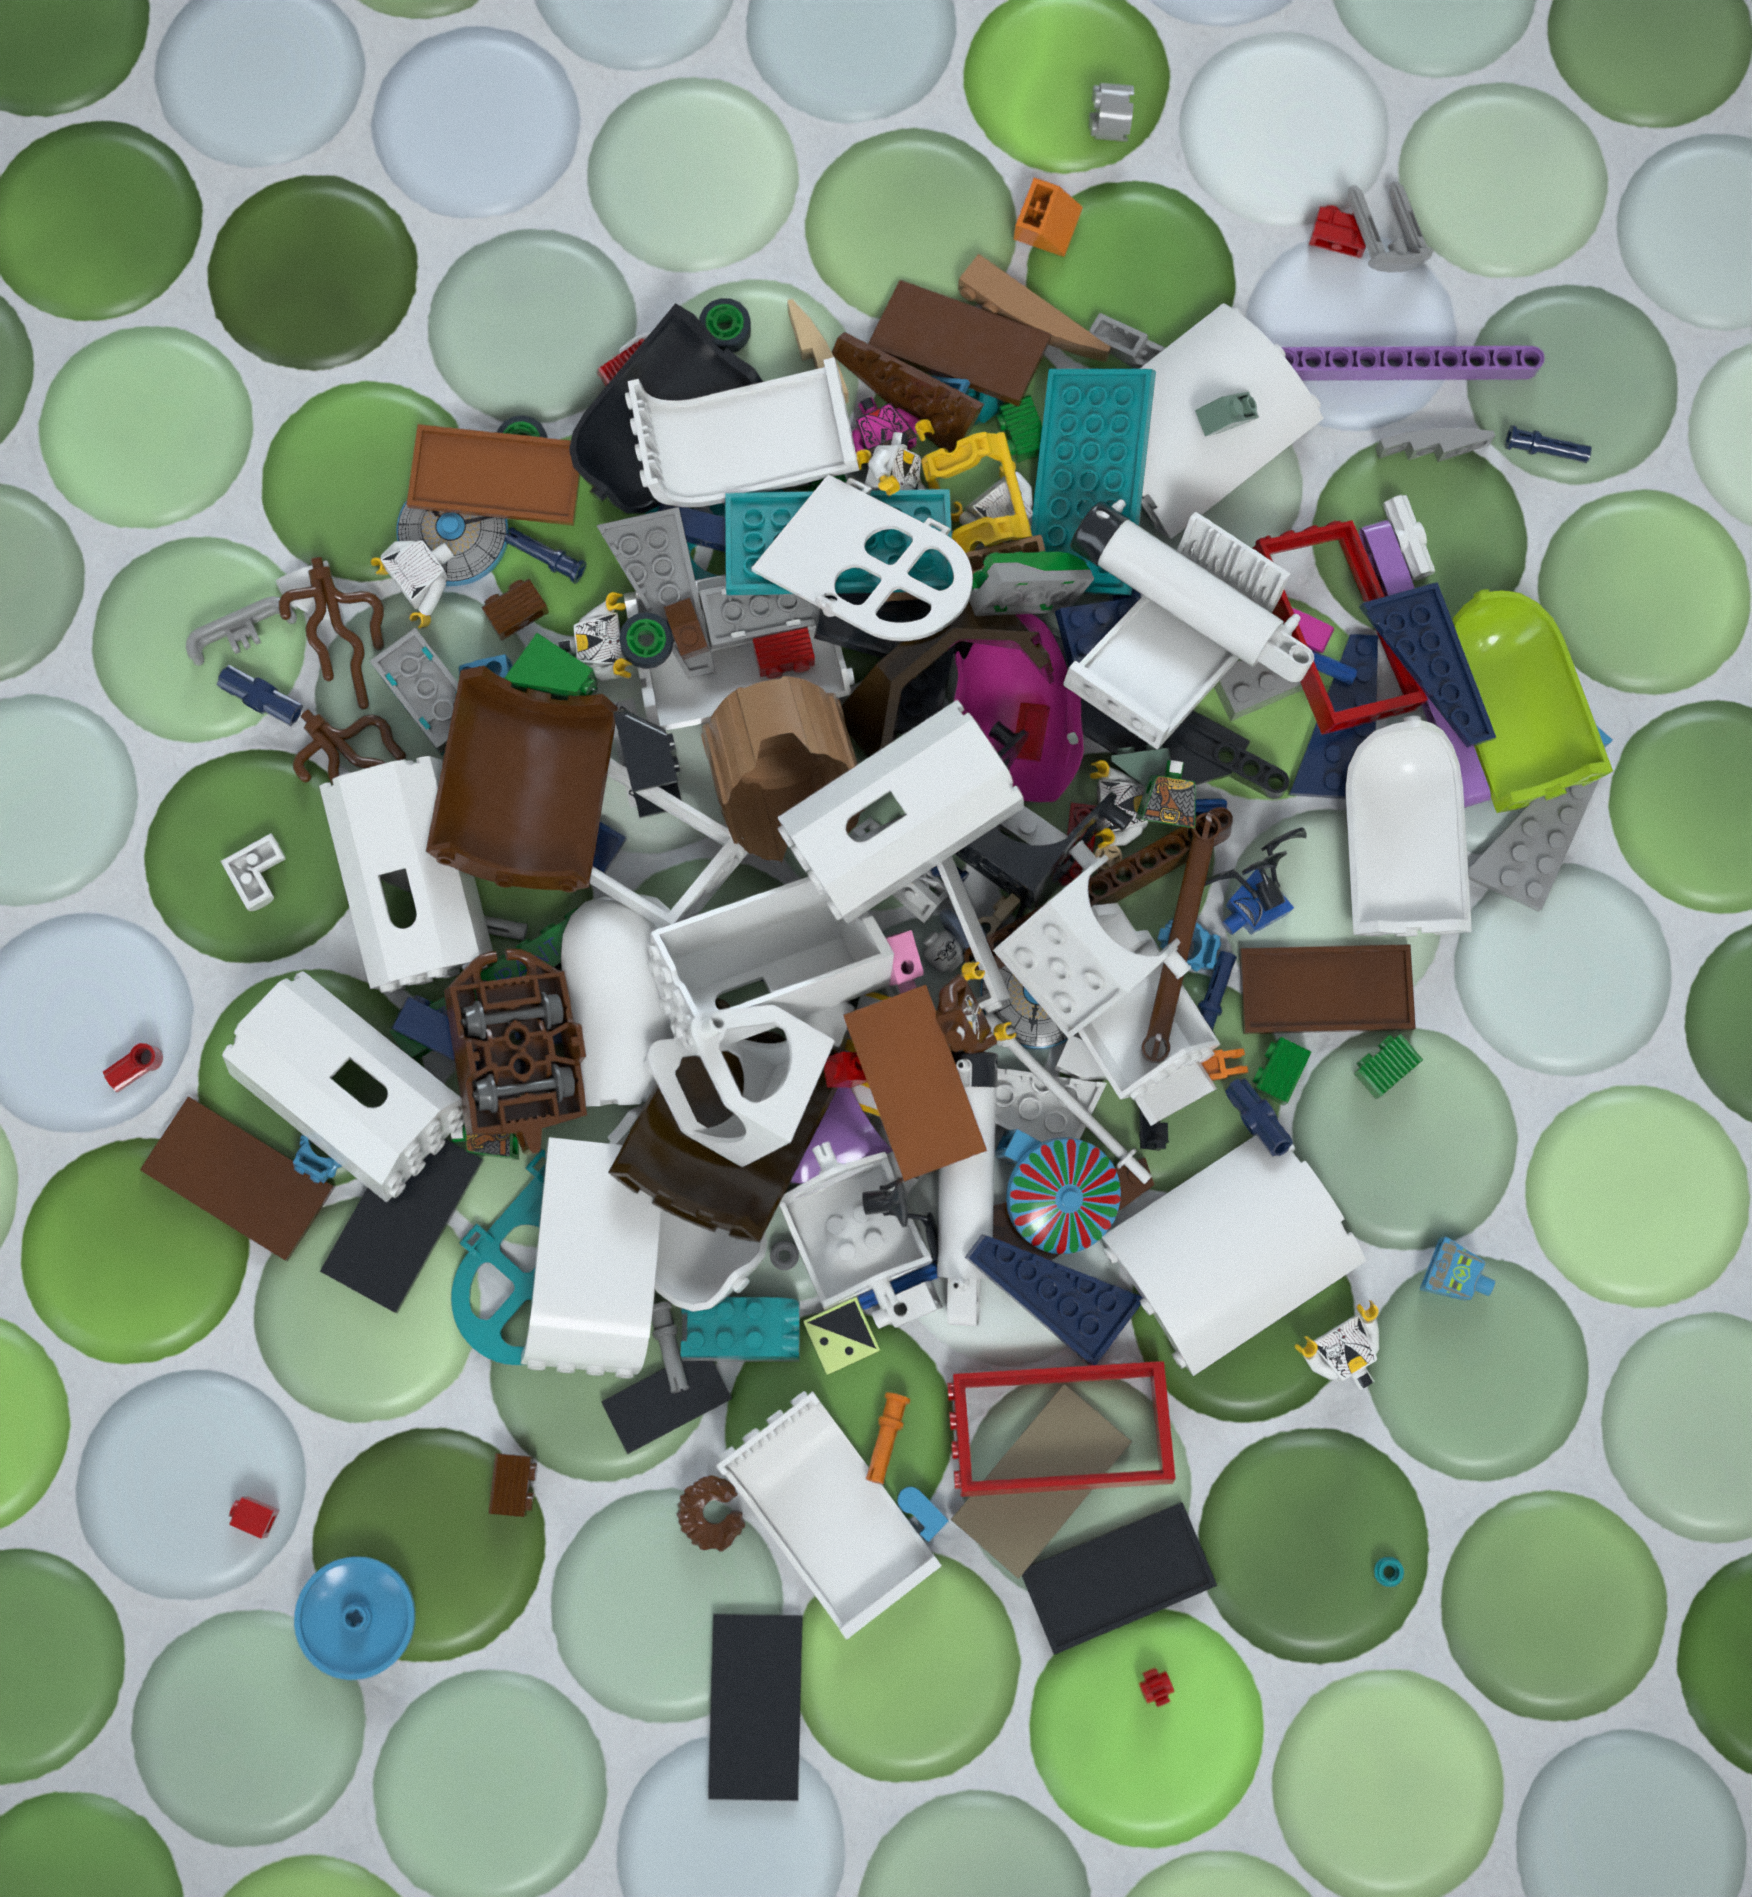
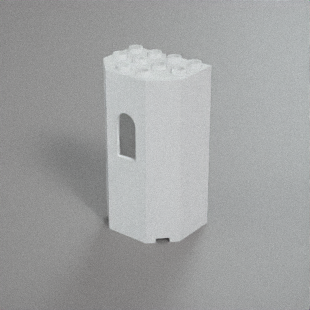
M958 700L778 817L781 826L777 828L788 847H791L804 871L810 870L807 874L821 896L827 894L830 898L826 903L837 921L843 918L846 924L850 923L1024 808L1023 796L1016 786H1012V776L973 717L969 713L964 716L962 715L964 708ZM891 791L906 813V816L868 841L856 842L850 839L846 833L848 820Z
M432 756L419 757L416 759L417 763H414L413 760L392 761L338 776L332 779L333 786H331L330 782L319 786L370 989H380L381 993L406 989L405 985L416 984L417 986L433 982L434 977L449 978L460 975L459 969L463 968L464 970L480 954L493 951L474 876L453 867L439 864L436 858L426 852L443 764L442 759ZM406 868L417 917L412 926L400 929L391 922L379 875Z
M806 877L652 931L651 944L648 945L650 960L647 964L650 974L655 978L660 995V1009L664 1016H669L674 1037L676 1039L680 1038L685 1049L699 1056L689 1034V1025L693 1017L701 1012L717 1011L715 1001L721 994L762 979L770 994L728 1009L775 1005L800 1019L889 986L894 952L873 915L869 916L866 911L848 924H846L843 918L837 921L826 903L830 899L828 895L821 896L811 879ZM772 1023L726 1030L722 1041L719 1043V1048L778 1026Z
M302 971L296 974L295 980L292 982L287 978L280 981L238 1024L234 1032L237 1035L234 1045H227L222 1054L229 1074L387 1203L391 1197L396 1198L402 1193L406 1186L405 1182L411 1175L416 1176L422 1171L426 1164L423 1159L429 1153L437 1154L445 1144L444 1139L451 1132L454 1134L464 1124L462 1098ZM349 1059H352L386 1087L388 1091L387 1100L380 1107L367 1108L332 1081L331 1078Z

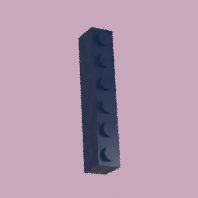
M415 995L414 999L407 997L390 1029L455 1061L447 1010L442 1008L438 1012L430 1008L431 1002L418 995ZM516 1059L514 1070L518 1074H523L526 1069L525 1063L520 1059ZM475 1061V1066H476V1071H477L478 1069H480V1068H479V1062H478V1061Z

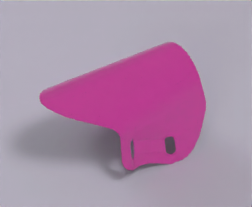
M1015 614L1030 632H1039L1042 645L1050 655L1049 658L1054 669L1052 672L1054 681L1049 684L1021 650L973 643L965 660L962 659L959 651L956 653L958 682L954 702L958 700L963 706V716L969 713L973 717L996 753L1004 746L988 735L998 721L1014 733H1018L1023 729L1029 732L1024 746L1009 769L1013 781L1012 786H1016L1023 796V801L1054 802L1072 782L1083 757L1081 697L1063 685L1068 669L1058 643L1046 624L1033 614ZM1073 732L1078 737V743L1074 745L1070 744L1067 735Z

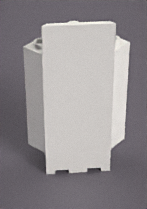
M1118 903L1091 907L1101 928L1121 947L1135 954L1150 957L1156 956L1161 951L1148 930H1134ZM1163 962L1125 996L1078 1032L1120 1100L1129 1097L1135 1100L1151 1126L1217 1089L1201 1063L1211 1058L1215 1054L1213 1050L1221 1045L1182 985L1169 1039L1170 1053L1168 1057L1160 1063H1150L1143 1058L1141 1044L1147 1036ZM1155 1038L1149 1039L1145 1045V1051L1149 1057L1152 1055ZM1162 1040L1157 1059L1161 1058L1165 1053V1045Z

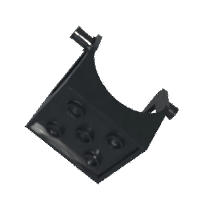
M998 721L992 727L988 736L1004 746L997 754L1008 771L1024 746L1029 732L1023 729L1018 733H1014ZM1110 792L1069 836L1060 842L1040 846L1023 844L1007 837L994 827L954 855L1007 894L1011 895L1013 893L1021 900V904L1033 911L1047 902L1077 862L1071 855L1067 863L1059 866L1057 869L1064 854L1084 832L1085 834L1080 841L1083 840L1087 846L1104 819H1107L1123 832L1132 821L1133 816L1115 805L1117 795Z

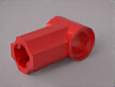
M139 1043L131 1049L129 1054L104 1070V1078L115 1092L119 1093L147 1072L157 1070L162 1065L163 1054L155 1046ZM150 1050L151 1060L144 1065L141 1061L142 1054Z

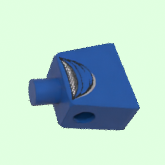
M1256 869L1246 880L1255 891L1257 890L1255 885L1263 881L1259 869ZM1242 885L1227 902L1226 906L1232 914L1222 921V925L1231 935L1242 927L1249 934L1253 935L1287 916L1294 907L1283 895L1285 903L1265 912L1259 898L1253 899L1251 893Z

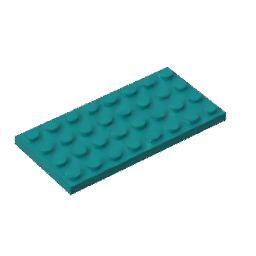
M1049 369L1031 532L1032 536H1042L1046 552L1070 553L1086 562L1094 580L1082 594L1131 596L1132 587L1074 552L1070 544L1084 517L1100 501H1104L1112 506L1118 500H1124L1126 505L1121 513L1139 526L1156 371L1153 369Z
M950 489L899 490L891 496H888L886 491L882 490L869 493L875 499L922 523L931 518L951 529ZM813 492L725 493L726 595L793 594L752 572L751 568ZM931 526L932 528H934V529H936V530H938V531H941L940 529H938V528H936V527H934V526ZM885 529L873 534L866 541L865 551L885 564L893 565L911 545L913 539L899 530ZM950 530L947 536L952 539V532ZM935 549L926 550L908 572L910 577L938 591L946 590L954 581L953 570L949 561L942 553ZM850 568L838 576L835 583V592L872 593L880 584L881 579L861 568ZM897 589V590H894L893 592H906V591L901 590V589Z

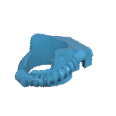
M1173 918L1168 921V924L1164 926L1165 928H1160L1157 940L1161 942L1160 948L1162 950L1168 944ZM1197 921L1192 939L1194 950L1187 960L1188 965L1195 972L1200 969H1213L1217 963V951L1221 946V936L1209 935V932L1203 929Z
M302 1134L300 1138L301 1147L293 1161L294 1170L300 1174L306 1173L310 1175V1179L316 1183H325L328 1178L334 1177L337 1168L342 1166L333 1158L317 1156L310 1147L312 1141Z

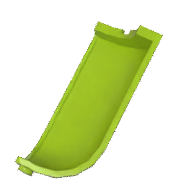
M1483 589L1473 594L1474 598L1458 611L1452 618L1496 735L1494 740L1474 746L1490 789L1496 813L1528 807L1530 802L1543 796L1548 801L1567 794L1566 788L1581 784L1586 786L1613 772L1566 642L1553 617L1538 602L1522 593L1503 590L1490 592L1489 589Z

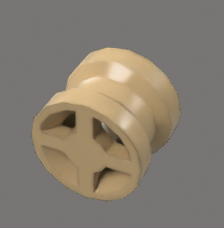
M1108 845L1102 849L1098 848L1094 854L1096 858H1102L1104 855L1109 858L1105 862L1107 864H1103L1096 870L1098 873L1122 861V853L1117 846Z

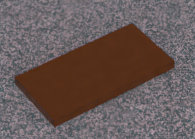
M899 280L868 344L920 371L937 377L968 380L970 382L968 388L1020 406L1051 341V334Z
M1411 944L1241 948L1239 950L1243 1034L1404 1031L1416 1029Z
M189 1096L140 1169V1171L285 1261L290 1259L335 1189L328 1182L316 1183L310 1179V1175L298 1173L294 1170L295 1167L291 1159Z

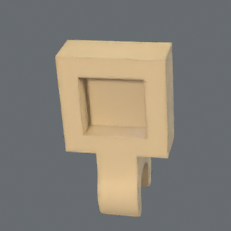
M1013 893L1008 898L1003 895L993 906L995 910L993 916L978 919L981 925L989 924L991 927L986 937L996 932L998 927L1020 905L1021 900Z

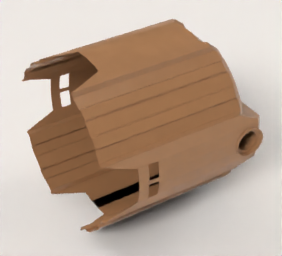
M782 676L781 679L763 681L746 688L740 687L720 703L713 712L710 723L702 726L701 737L706 757L709 762L718 802L722 808L721 813L734 844H740L746 852L757 855L765 860H777L782 864L788 846L777 829L781 826L778 817L858 765L845 724L840 700L837 699L835 693H826L818 685L801 678ZM865 808L848 820L846 824L847 835L856 827L859 822V816L861 812L865 811Z

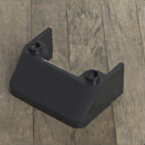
M625 709L613 712L639 818L667 812L636 792L659 787L682 801L676 774L681 771L677 755L672 756L671 751L676 750L673 734H666L665 728Z

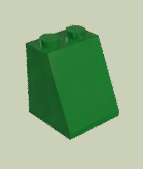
M538 633L535 634L504 678L512 682L511 687L516 690L525 692L528 688L549 693L552 696L551 699L568 701V696L596 695L598 691V683L592 668Z

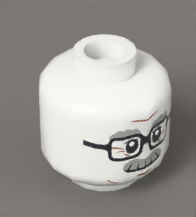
M944 930L939 934L934 931L923 942L926 946L923 951L924 958L939 972L948 970L951 973L964 960L963 948L948 930Z

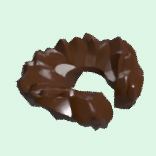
M713 1475L702 1477L695 1481L693 1485L684 1489L685 1494L680 1496L679 1499L681 1501L677 1504L679 1510L676 1513L678 1523L681 1526V1531L692 1540L691 1543L693 1545L699 1546L700 1550L717 1549L719 1552H723L732 1545L736 1536L741 1535L742 1529L745 1528V1521L742 1517L743 1513L739 1510H731V1513L721 1522L710 1523L704 1518L703 1509L710 1501L728 1503L737 1497L738 1493L734 1485L726 1479Z

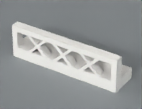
M869 817L851 832L849 838L853 840L865 834L867 828L871 831L880 827V825ZM930 870L892 894L923 923L930 919L936 909L949 898L944 883L938 877H934ZM929 887H934L942 895L936 896Z

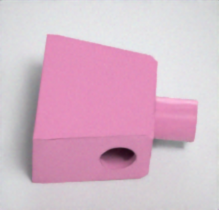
M912 930L885 937L894 952L889 986L897 985L900 994L917 988L914 979L923 976L924 972Z

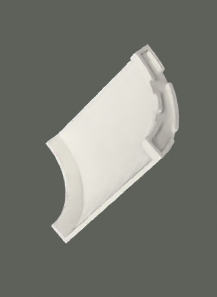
M1224 303L1140 368L1156 371L1141 506L1156 531L1169 539H1172L1187 527L1190 517L1195 512L1200 515L1204 514L1324 419L1319 410L1321 407L1320 402L1313 394H1310L1301 378L1287 361L1282 347L1277 343L1273 344L1253 323L1245 318L1238 308L1235 307L1233 309ZM1249 392L1256 401L1259 418L1225 432L1205 437L1195 410L1222 396Z
M726 575L695 580L698 595L700 590L726 585ZM637 592L624 594L628 619L637 613L648 612ZM815 629L809 630L815 655V666L802 673H795L794 670L787 671L782 676L807 680L824 689L826 693H835L837 698L851 695L850 685H855L852 668L847 669L841 646L814 639ZM643 635L638 642L642 646H650L653 644L654 639L650 635ZM753 643L712 651L711 654L716 673L690 679L686 676L673 652H671V655L663 664L656 668L643 669L638 667L647 720L665 728V730L708 723L720 703L740 687L746 688L756 683L774 679H768L766 676L760 677Z
M1254 1136L1102 1237L1106 1248L1103 1249L1105 1255L1112 1264L1118 1263L1143 1299L1140 1300L1142 1307L1149 1316L1151 1314L1155 1316L1173 1346L1175 1353L1172 1356L1181 1369L1186 1367L1193 1376L1366 1262L1353 1233H1346L1341 1223L1344 1217L1308 1163L1306 1161L1301 1163L1292 1152L1295 1150L1293 1144L1285 1154L1272 1157L1259 1138Z

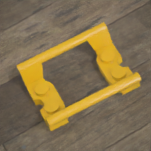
M987 432L972 434L957 441L956 449L951 453L947 449L941 448L925 455L921 459L929 490L940 489L937 477L944 479L953 477L975 467L981 458L985 456L1000 461L1002 464L1015 515L994 519L983 517L954 530L952 539L965 553L975 551L979 543H983L986 547H992L1009 539L1020 540L1033 537L1004 432L997 434Z

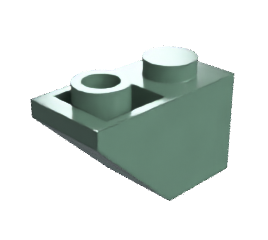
M1249 392L1222 396L1195 410L1205 437L1225 432L1259 418L1256 401Z
M1149 744L1145 745L1146 751L1135 752L1134 747L1117 749L1118 755H1112L1111 758L1112 762L1145 786L1150 775H1165L1167 760H1171L1170 747L1163 748V745H1161L1157 750Z

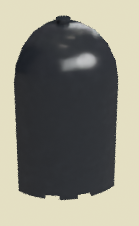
M676 303L583 413L572 433L569 448L572 465L592 487L589 492L600 502L606 499L627 514H643L658 507L661 503L654 498L648 487H643L640 470H644L643 461L638 460L635 450V444H639L638 435L633 434L630 419L634 418L633 409L629 410L625 393L629 392L628 381L639 379L648 395L668 401L689 400L763 382L754 367L737 357L728 348L723 352L712 342L715 337L704 327L699 319L692 312Z

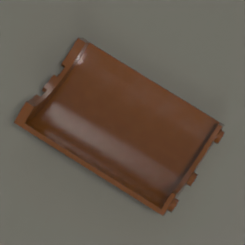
M484 665L461 670L426 852L436 858L439 864L495 882L497 886L503 888L515 886L540 890H562L569 893L575 892L577 889L589 888L616 725L613 712L618 711V707L604 694L568 696L567 701L551 699L552 696L549 693L528 688L525 692L512 688V682L498 676Z

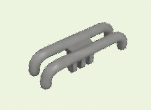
M271 596L261 599L195 629L190 633L186 641L188 657L193 660L195 665H202L204 663L202 654L204 647L226 636L235 654L241 652L237 644L240 640L246 650L251 648L247 639L249 636H252V640L256 645L260 644L261 640L253 624L280 614L278 603L280 597ZM290 607L291 618L286 621L289 624H294L297 621V616Z

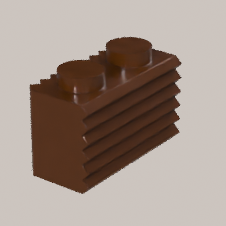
M520 579L513 582L508 587L509 591L501 596L499 594L490 596L485 600V605L481 607L501 641H504L506 638L519 632L520 629L549 613L547 605L530 579L525 581Z
M495 1453L488 1514L525 1517L527 1516V1511H532L534 1493H529L531 1481H536L538 1463H533V1456Z

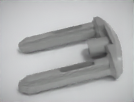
M1393 181L1389 185V194L1412 252L1407 251L1402 239L1388 245L1390 252L1385 251L1362 190L1356 185L1350 186L1347 198L1371 257L1368 261L1370 268L1382 272H1403L1414 269L1431 258L1434 250L1432 247H1427L1404 186L1398 181Z

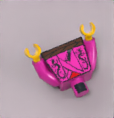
M872 397L862 400L858 407L863 416L856 420V428L852 431L859 470H862L861 464L869 463L877 446L891 445L894 432L909 435L907 450L916 447V434H918L920 441H924V433H935L931 422L927 419L920 420L901 408H894L890 403L878 408Z

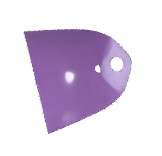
M850 1088L837 1089L790 1183H805L819 1175L821 1168L812 1149L818 1145L822 1146L826 1142H830L836 1160L841 1164L886 1152V1154L893 1152L872 1126Z

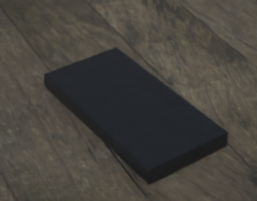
M682 1361L689 1385L687 1390L681 1389V1392L671 1393L666 1368L601 1401L627 1454L732 1400L713 1361Z

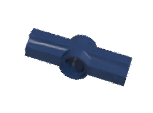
M230 665L221 671L216 685L221 690L241 699L246 706L258 713H267L290 727L299 719L303 705L278 692V689L258 677L254 679Z
M1246 1078L1236 1079L1231 1082L1225 1090L1226 1096L1240 1113V1117L1248 1131L1253 1136L1256 1135L1272 1157L1281 1156L1288 1152L1293 1144L1292 1138L1279 1123L1276 1113L1267 1100L1259 1097Z

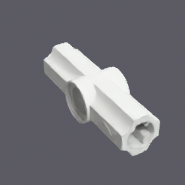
M1399 495L1384 502L1383 507L1387 519L1393 528L1412 581L1421 580L1433 574L1435 569L1426 548V533L1422 524L1416 521L1407 495Z

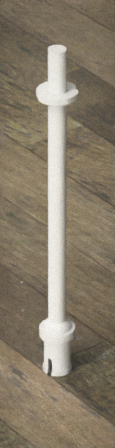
M993 1012L985 1016L992 1033L997 1024L1003 1023ZM1006 1027L1007 1035L1015 1033L1012 1027ZM1015 1038L1005 1041L997 1040L996 1045L998 1047H1007L1120 1160L1116 1166L1118 1169L1125 1165L1143 1184L1152 1177L1133 1157L1137 1150L1134 1148L1128 1152Z

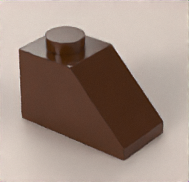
M690 598L663 607L683 661L709 651Z

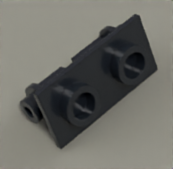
M1139 1108L1140 1149L1154 1151L1166 1149V1144H1169L1168 1123H1160L1159 1121L1151 1126Z

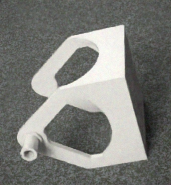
M1083 840L1068 852L1083 868V873L993 950L1068 1039L1125 996L1160 963L1164 962L1177 979L1192 968L1176 951L1178 949L1177 946L1181 943L1177 938L1156 956L1150 957L1126 950L1105 933L1097 922L1089 903L1088 880L1089 876L1109 858L1106 855L1102 858H1096L1084 844Z
M775 1005L707 1011L694 1016L689 1025L690 1037L724 1105L734 1112L724 1123L711 1128H707L696 1121L675 1076V1071L680 1065L681 1058L695 1056V1054L685 1049L680 1038L658 1040L648 1048L644 1067L649 1073L653 1074L680 1130L685 1135L743 1167L791 1142L835 1040ZM773 1023L783 1029L787 1040L775 1044L757 1043L743 1039L719 1048V1043L722 1041L725 1031L729 1029ZM723 1051H729L739 1057L744 1074V1091L742 1096L721 1054Z
M830 1142L823 1143L822 1146L818 1145L812 1149L821 1168L819 1175L784 1194L779 1204L824 1311L872 1289L879 1302L880 1309L884 1310L899 1303L890 1281L931 1264L933 1261L932 1257L926 1249L913 1219L908 1218L907 1227L903 1228L896 1216H883V1213L865 1215L862 1193L880 1190L879 1186L887 1185L896 1180L886 1152L841 1164L837 1162Z

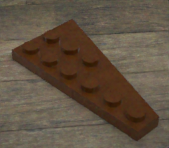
M846 332L842 333L836 340L832 350L834 358L885 402L892 404L894 408H901L920 420H929L935 433L926 432L924 435L940 449H947L951 453L956 449L957 441L969 436L984 403Z

